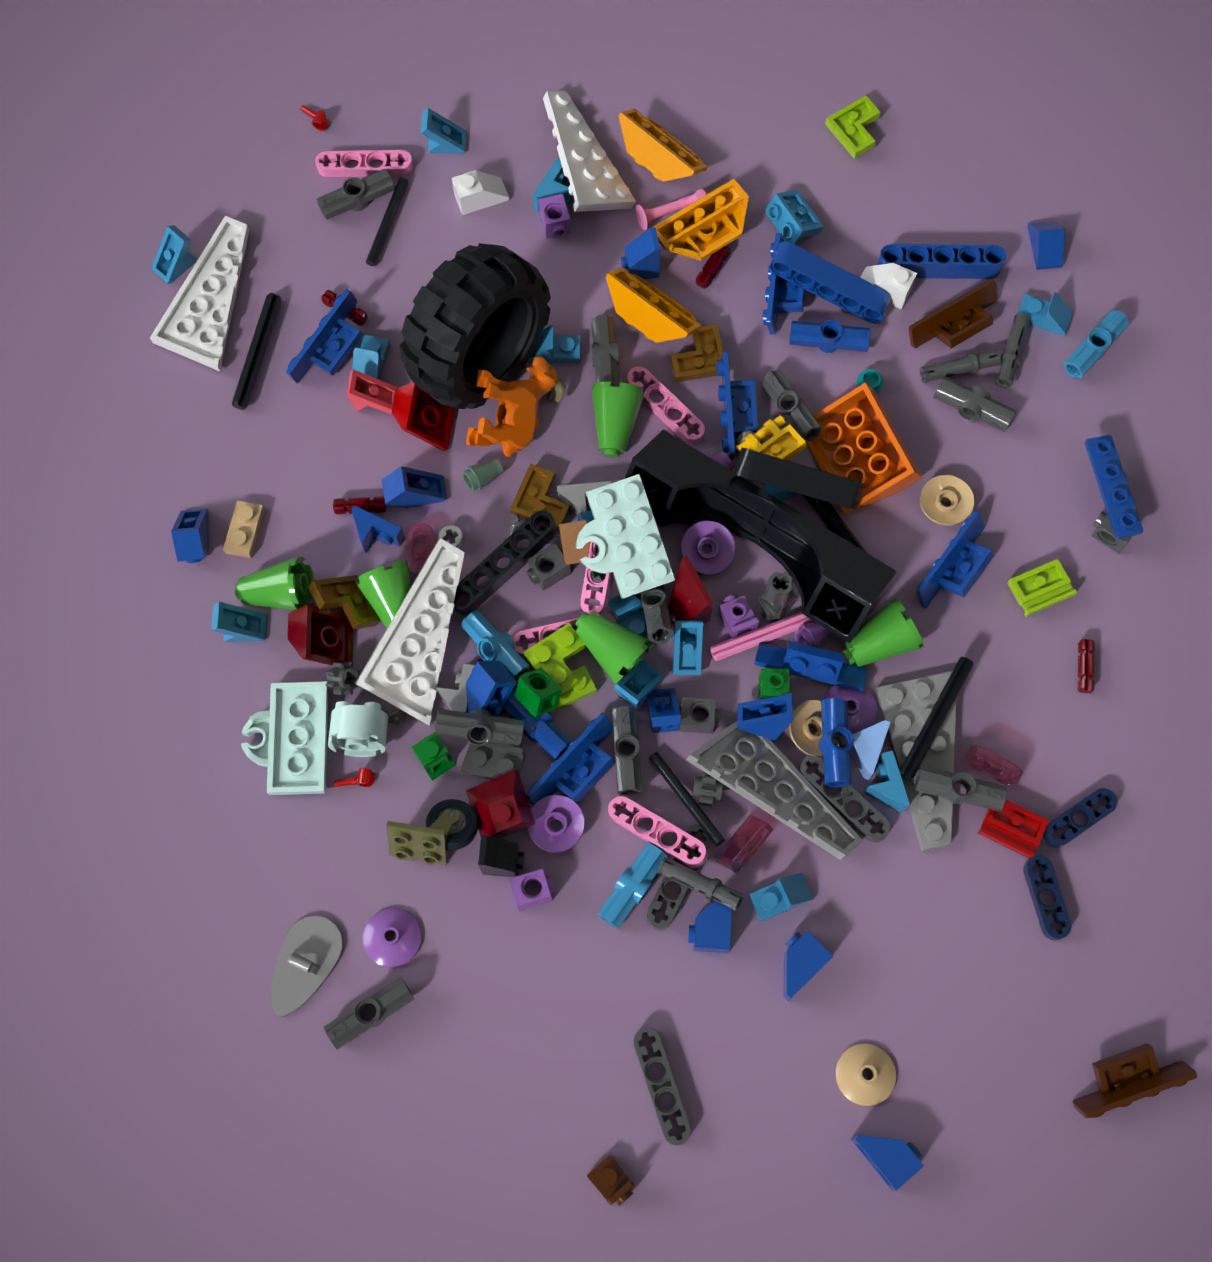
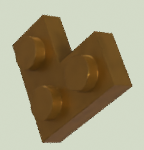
M717 324L701 326L698 331L692 334L695 351L671 354V363L676 382L717 376L716 362L721 360L723 352Z
M530 463L511 505L510 514L528 519L537 511H548L553 516L557 531H559V524H564L570 510V504L547 496L556 477L555 472ZM541 521L539 523L540 525L546 526L548 528L550 526V522L548 521Z
M357 575L314 580L308 586L319 610L342 607L353 630L373 627L380 621L378 615L357 586L356 580H359Z

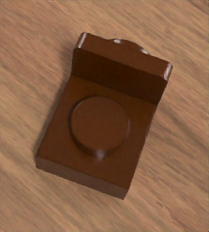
M610 1155L587 1175L610 1206L614 1202L619 1206L622 1205L633 1194L630 1188L634 1183Z

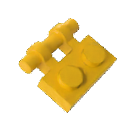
M779 415L774 420L769 419L763 424L764 427L753 435L751 433L744 437V441L736 447L739 452L743 447L789 461L807 448L805 440L790 424L782 430L779 429L786 424L784 418ZM768 436H771V438L764 442L762 445L760 444L761 441L766 439Z

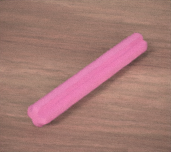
M802 612L712 645L710 653L715 661H719L758 646L761 642L766 643L795 632L799 626L814 621L803 615Z

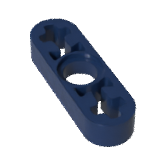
M1106 788L1096 790L1051 821L1043 834L1044 841L1054 848L1064 846L1113 812L1118 803L1116 795ZM1105 797L1108 800L1106 807L1102 806L1093 812L1090 807L1096 804L1099 798L1103 799ZM1079 810L1086 814V825L1081 826L1074 822V811ZM1067 824L1070 829L1064 832L1061 838L1054 839L1051 835L1054 829L1058 830Z
M1035 855L1024 864L1023 872L1043 934L1050 940H1060L1070 933L1071 921L1051 861L1045 856ZM1035 862H1037L1038 866L1045 868V871L1041 873L1042 881L1044 882L1048 879L1050 882L1042 884L1038 888L1035 883L1041 881L1038 872L1033 873L1031 869L1035 866ZM1042 890H1049L1053 893L1055 897L1053 905L1047 906L1041 902L1039 895ZM1058 908L1059 912L1053 915L1056 923H1062L1063 928L1059 930V934L1056 930L1050 929L1049 925L1053 923L1052 914L1046 916L1044 912Z

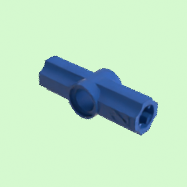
M826 320L822 324L792 321L789 345L818 347L825 353H832L837 349L867 352L870 341V328L842 326L836 320ZM825 335H832L834 338H828Z
M515 685L503 709L513 719L523 720V733L531 741L535 740L551 758L558 760L569 748L572 741L553 723L554 721L548 713L534 718L516 699L515 692L517 686Z
M844 698L824 699L821 701L822 737L819 740L818 746L824 756L825 785L829 787L849 786L852 784L850 749L853 746L854 738L848 727L847 701ZM833 738L838 741L839 747L835 745Z

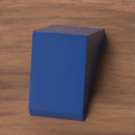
M1054 221L1028 223L1027 227L1036 270L1062 268L1065 228Z
M792 693L738 704L737 727L739 730L774 741L794 719V696Z

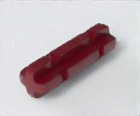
M724 246L711 254L702 268L703 271H700L696 277L695 283L697 286L703 289L709 286L711 279L715 277L723 265V261L730 254L728 246Z
M326 290L321 297L323 304L333 307L338 297L336 296L337 294L331 290ZM355 305L346 318L353 319L352 321L357 325H363L368 316L364 310L356 309Z
M383 496L373 497V499H370V497L348 498V501H345L344 498L333 500V511L337 515L346 514L347 511H349V514H353L352 508L354 505L371 513V510H375V513L386 511L385 498Z
M1082 639L1078 643V652L1081 654L1078 656V678H1080V681H1078L1077 690L1080 693H1092L1095 689V680H1093V677H1095V655L1093 654L1095 642L1091 639Z

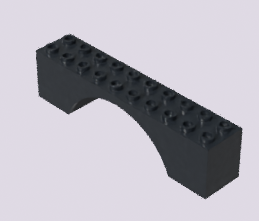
M664 429L632 458L625 479L640 475L655 522L658 525L664 527L680 523L696 524L701 521H714L726 527L730 532L736 533L757 544L772 555L793 578L801 597L802 614L848 643L852 642L873 613L897 572L743 477L733 474L734 472Z

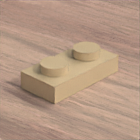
M242 501L236 502L223 548L225 554L252 558L265 511L263 505Z

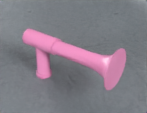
M699 189L692 195L652 209H644L642 206L636 205L638 223L643 230H647L648 223L653 219L684 209L704 197L706 192L703 189Z

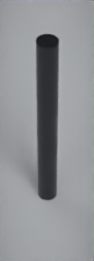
M400 177L366 259V263L369 266L376 265L408 184V180L404 177Z
M658 752L653 753L649 757L651 763L715 846L721 845L725 838Z

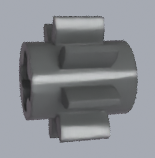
M344 661L343 664L333 662L334 668L326 671V686L334 688V695H352L353 689L358 686L355 683L359 678L360 670L352 669V662Z
M703 771V776L695 775L692 797L699 798L698 805L712 807L713 800L721 801L723 784Z

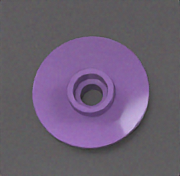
M701 521L692 525L685 532L681 541L682 557L688 556L697 573L713 575L720 573L730 565L735 554V543L731 533L723 525L714 521ZM703 545H708L711 548L710 554L703 553Z
M835 685L825 694L823 700L844 698L847 703L855 705V710H848V727L852 734L873 726L877 717V703L868 689L864 688V691L860 692Z
M551 795L542 798L531 808L535 824L527 827L530 838L539 848L553 853L563 852L575 846L582 837L585 826L584 816L580 807L572 799L561 795ZM559 821L562 827L559 830H553L551 824Z
M398 908L385 909L375 914L367 923L363 934V944L368 956L375 963L390 968L399 967L411 961L419 951L422 941L421 928L417 920L409 912ZM390 931L396 933V938L393 941L386 940V934Z

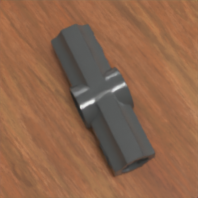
M383 169L362 179L356 177L349 178L343 183L342 188L316 198L324 218L327 220L350 209L361 211L367 207L369 201L394 191L395 188L389 173Z
M607 314L598 315L592 318L591 323L593 337L592 361L593 367H595L596 383L611 382V386H619L617 367L619 365L618 342H615L614 318Z
M779 369L767 373L761 384L776 404L777 409L785 416L790 425L805 442L813 441L822 430L820 424ZM795 402V405L791 409H788V406L791 403Z
M946 376L942 378L933 397L958 409L959 414L964 419L972 422L980 420L1003 432L1007 430L1016 410L992 399L987 390L978 386L969 388Z
M774 572L768 579L766 591L758 597L763 608L762 616L768 622L783 619L788 604L796 597L792 587L793 578L787 572Z
M663 584L641 592V603L645 614L649 641L655 642L658 645L668 643V640L673 637L670 620L671 614Z
M619 706L612 709L618 794L630 795L643 791L636 707ZM624 745H630L635 751L633 754L626 756L621 754L619 749Z
M438 708L434 734L466 738L469 743L475 746H483L488 742L520 746L524 721L491 716L484 709H475L467 713Z
M924 765L919 767L915 780V791L947 798L954 804L967 803L999 812L1002 811L1006 801L1007 786L976 779L966 772L956 774ZM954 783L963 784L966 788V794L959 793L955 789Z
M399 977L370 997L361 999L355 1007L325 1025V1032L338 1050L370 1028L379 1026L385 1018L415 998L403 978ZM374 1005L376 1007L375 1017L370 1021H365L362 1016L364 1008Z

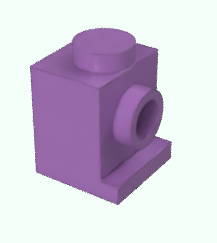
M732 594L722 600L723 604L719 605L718 613L730 639L758 628L759 621L757 617L755 618L745 595L738 598L737 594ZM741 610L742 615L737 616L733 612Z

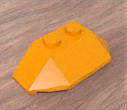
M635 108L620 112L619 121L627 153L634 158L636 163L645 166L651 171L656 179L665 182L706 171L708 166L699 155L658 123L643 116Z
M735 179L730 180L655 225L659 243L667 251L699 261L705 259L742 236L749 196Z
M623 267L607 273L606 280L616 313L627 324L641 331L649 340L658 343L685 338L700 329L701 324L696 321V318L689 310L651 282L636 274L628 273L629 271Z

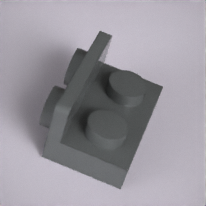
M488 742L483 746H475L470 743L461 770L489 780L513 770H518L520 775L526 758L525 750L521 748L522 745L516 746Z

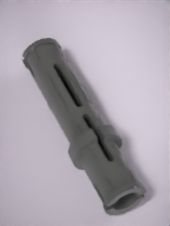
M1017 313L1014 316L1004 354L1001 355V366L996 378V384L1001 387L1008 388L1013 385L1016 369L1021 364L1020 355L1028 326L1031 322V317L1025 313Z
M998 349L980 354L973 352L969 353L967 357L920 367V377L924 376L921 380L925 384L942 379L944 376L951 377L967 372L974 374L978 373L980 369L999 366L1001 364V357H996L999 354Z
M667 856L664 857L659 865V874L701 893L710 902L716 901L734 911H738L744 900L743 893L721 884V880L706 877Z

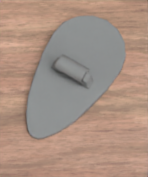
M320 916L305 917L296 922L288 931L279 953L271 987V1002L275 1015L285 1017L304 1005L320 988L340 959L343 949L342 934L337 925L328 918Z

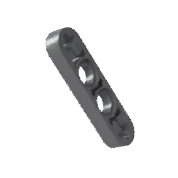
M807 756L803 759L799 772L857 831L871 842H881L887 837L890 832V824L886 817L851 785L842 786L841 794L838 796L829 795L825 788V779L820 786L817 784L820 777L815 773L809 775L806 772L808 769L806 764L810 766L816 764L818 765L817 773L823 777L824 760L818 756ZM851 801L860 803L863 809L862 814L859 816L849 814L847 804ZM868 812L871 814L868 820L875 825L879 822L882 825L880 829L883 833L882 835L879 832L872 834L870 832L872 826L867 821L863 825L859 823Z
M699 824L691 826L686 832L690 835H697L698 832H702L703 839L706 840L703 844L707 850L711 839ZM696 847L695 852L699 853L698 847ZM686 850V851L688 852V854H689V856H690L691 859H692L694 856H695V857H698V856H697L695 853H693L692 851ZM664 876L647 912L649 925L657 930H664L670 926L688 890V887L678 883L681 887L680 895L674 898L667 896L664 891L666 884L676 881ZM659 897L667 903L675 904L673 909L669 905L666 908L665 916L668 918L667 921L655 922V916L652 912H659L663 905V902L658 901Z
M649 1027L642 1028L635 1034L634 1048L663 1135L670 1144L682 1145L689 1139L691 1130L663 1044L657 1031ZM647 1033L649 1037L655 1038L656 1042L652 1043L653 1053L659 1050L661 1057H652L646 1062L643 1061L642 1056H648V1052L645 1046L640 1047L638 1044L642 1040V1034ZM654 1062H659L665 1067V1076L660 1080H654L648 1074V1068ZM663 1092H670L675 1097V1106L670 1110H664L658 1104V1097ZM680 1110L681 1117H675L678 1126L684 1125L685 1132L681 1134V1140H677L675 1136H669L668 1131L672 1129L670 1119L664 1122L662 1115H671Z

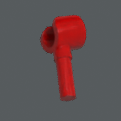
M302 105L300 110L313 118L312 125L317 130L324 131L329 123L325 119L326 114L321 110L318 112L312 111L305 105Z
M359 768L357 777L334 780V787L347 785L370 787L373 784L375 773L371 769Z

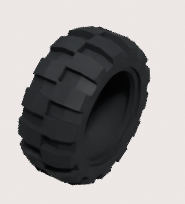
M479 243L478 246L469 245L457 251L455 258L451 261L445 260L433 272V277L425 287L422 285L413 300L415 305L410 315L406 316L401 331L404 341L400 344V357L413 383L440 404L458 409H474L485 405L487 399H489L483 398L484 391L487 388L476 386L478 370H486L494 378L505 382H511L514 378L517 379L527 366L526 363L532 353L536 352L543 338L541 335L543 328L548 324L551 309L547 303L550 301L551 296L549 287L539 270L505 246Z

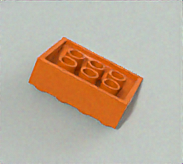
M866 382L813 415L822 427V430L818 437L813 441H807V444L820 469L864 483L856 509L840 506L845 515L899 493L923 478L876 391Z

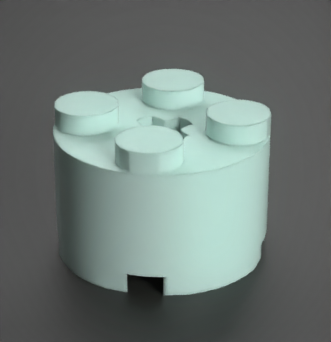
M346 701L337 702L335 709L331 712L328 747L334 752H337V748L345 750L344 755L352 757L376 756L377 750H380L381 753L385 752L388 715L381 710L379 703L366 702L364 705H353Z

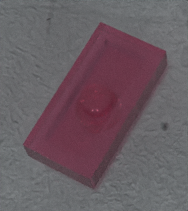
M750 814L714 858L720 865L737 874L772 833V827L767 822Z

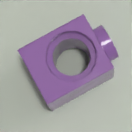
M563 194L538 199L539 214L546 238H559L570 234V216Z
M543 868L509 879L519 911L552 901L550 893L556 891L551 875L545 876ZM532 882H537L542 886L541 892L536 896H530L526 893V887Z

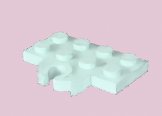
M639 474L585 492L594 520L585 524L579 531L576 549H582L586 543L594 542L598 546L599 552L594 558H581L580 561L591 571L601 574L613 572L621 598H626L675 581Z
M327 681L271 683L270 710L260 711L251 715L243 727L241 733L244 736L250 737L255 733L263 734V740L259 745L251 746L246 742L241 743V746L251 761L259 766L268 767V795L326 793L329 687L326 686Z

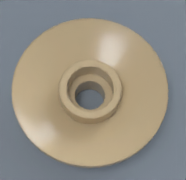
M939 475L930 479L923 486L920 493V506L924 514L931 521L945 526L957 525L965 521L971 514L974 507V495L971 488L962 479L952 475ZM941 501L948 502L949 507L943 506Z
M808 700L799 704L794 709V719L789 724L790 735L795 745L802 752L811 756L823 755L818 746L819 740L822 737L821 701ZM809 725L813 728V734L809 731ZM833 738V741L837 746L838 741L835 738Z
M857 1044L850 1047L840 1056L836 1065L835 1076L840 1091L848 1100L857 1105H877L886 1100L895 1087L896 1070L894 1063L884 1050L875 1045ZM865 1068L870 1069L873 1073L870 1080H866L862 1076V1071Z

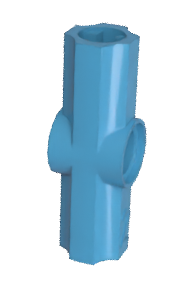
M1111 310L1064 362L1063 367L1066 373L1072 378L1081 379L1097 360L1103 357L1106 350L1129 326L1130 322L1127 319V315L1120 310Z
M478 610L471 612L463 619L461 627L478 644V653L483 661H499L517 682L516 684H518L519 677L526 672H531L532 668L514 650L515 645L510 634L504 631L499 633Z
M647 843L632 866L627 867L614 886L615 890L600 909L598 916L609 925L619 929L634 906L643 900L653 884L651 882L658 874L659 865L667 855L655 845Z

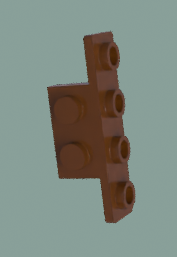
M993 279L986 281L910 325L911 346L917 348L936 337L948 347L953 348L993 324V316L986 312L984 308L998 300L996 281Z
M1146 1043L1092 1063L1099 1091L1073 1100V1105L1085 1118H1096L1102 1116L1104 1112L1117 1107H1127L1132 1102L1144 1097L1156 1096L1161 1091L1171 1087L1183 1086L1188 1081L1196 1079L1197 1074L1184 1061H1178L1158 1068L1154 1049Z

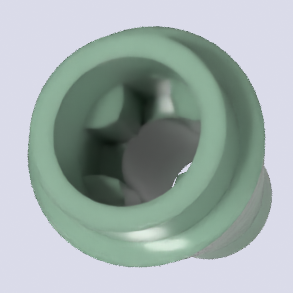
M495 458L492 461L468 466L466 471L462 472V477L470 491H480L499 474L503 473L504 469L501 462Z

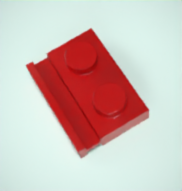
M1006 800L1001 812L991 809L987 810L978 834L1030 859L1034 857L1050 820Z

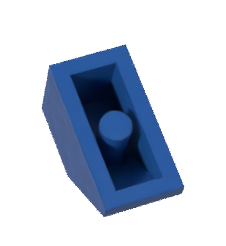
M656 227L649 228L625 246V257H621V267L627 269L628 273L636 274L643 279L659 277L660 246Z
M401 466L382 479L385 504L410 508L447 500L443 475Z
M207 508L180 511L171 530L178 562L197 563L205 559L209 550V518Z
M477 661L466 682L468 713L475 709H484L491 716L498 717L517 682L499 661Z
M714 901L695 918L694 925H689L688 943H693V951L729 953L732 909Z
M809 931L803 936L797 932L786 943L789 949L784 954V998L787 1001L833 958Z
M855 1135L851 1139L891 1190L899 1189L924 1167L919 1160L922 1157L921 1153L911 1142L906 1144L904 1140Z

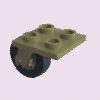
M449 799L441 801L431 808L426 818V827L388 821L386 827L390 856L400 860L412 859L423 861L429 865H446L449 850L464 848L475 838L478 831V818L474 809L464 801Z

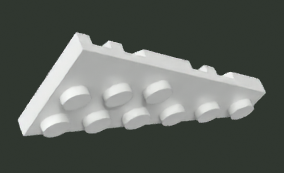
M547 91L543 101L548 119L554 125L552 130L553 136L558 139L557 151L564 176L569 178L570 186L568 190L575 199L573 204L574 211L632 209L636 200L606 155L605 150L597 141L594 133L583 119L582 114L576 108L570 95L566 91Z
M228 216L223 218L150 337L152 343L217 371L221 370L249 235L247 224Z
M441 538L436 543L355 683L430 726L439 673L441 672L449 633L448 628L451 614L453 613L454 599L465 553Z

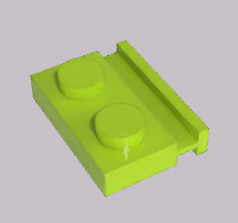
M1058 559L1011 578L1007 582L1019 606H1022L1026 617L1072 598L1077 594L1076 589L1072 588L1071 581Z

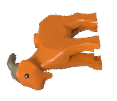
M540 356L535 357L532 366L526 368L527 371L531 372L530 380L505 382L494 378L486 370H478L476 386L487 388L484 391L483 398L499 401L496 424L493 426L490 420L481 417L478 429L474 427L468 428L466 445L488 447L492 444L502 445L503 453L506 457H511L513 453L526 448L533 440L534 431L539 424L537 417L538 401L546 393H548V401L554 398L555 393L556 402H560L564 397L565 387L556 370Z

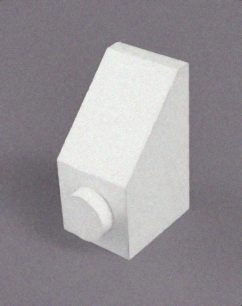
M474 170L451 178L454 196L462 216L509 200L501 177Z
M895 263L867 266L860 278L887 291L891 296L889 304L902 309L913 288L917 273Z

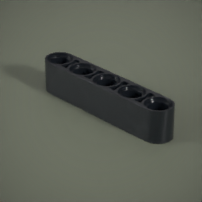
M743 447L741 448L733 473L740 477L851 509H856L864 483Z
M541 510L531 515L458 583L454 599V609L456 612L468 615L475 611L528 562L529 558L533 557L555 536L557 527L551 513ZM541 521L550 522L548 529L544 531L536 529ZM523 539L530 541V545L526 549L517 548L519 541ZM501 558L510 559L509 565L505 568H498L497 562ZM483 576L490 577L488 585L484 587L477 586L479 578ZM469 595L470 599L466 605H457V600L460 596Z

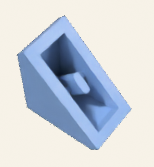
M887 720L853 734L854 743L850 753L863 779L870 780L874 773L890 722Z

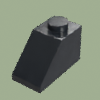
M481 835L478 865L482 874L505 877L518 876V869L523 870L525 857V853L520 852L519 844Z

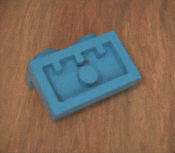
M798 190L776 193L765 209L766 215L779 233H782L784 240L795 245L798 244L802 237L820 234L824 228V225Z

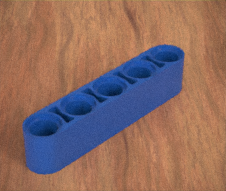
M780 242L769 266L775 275L868 322L880 323L883 321L891 299L887 291L793 243Z
M889 244L881 249L877 265L895 263L916 272V278L993 279L1000 274L1007 255L1006 251L997 245Z

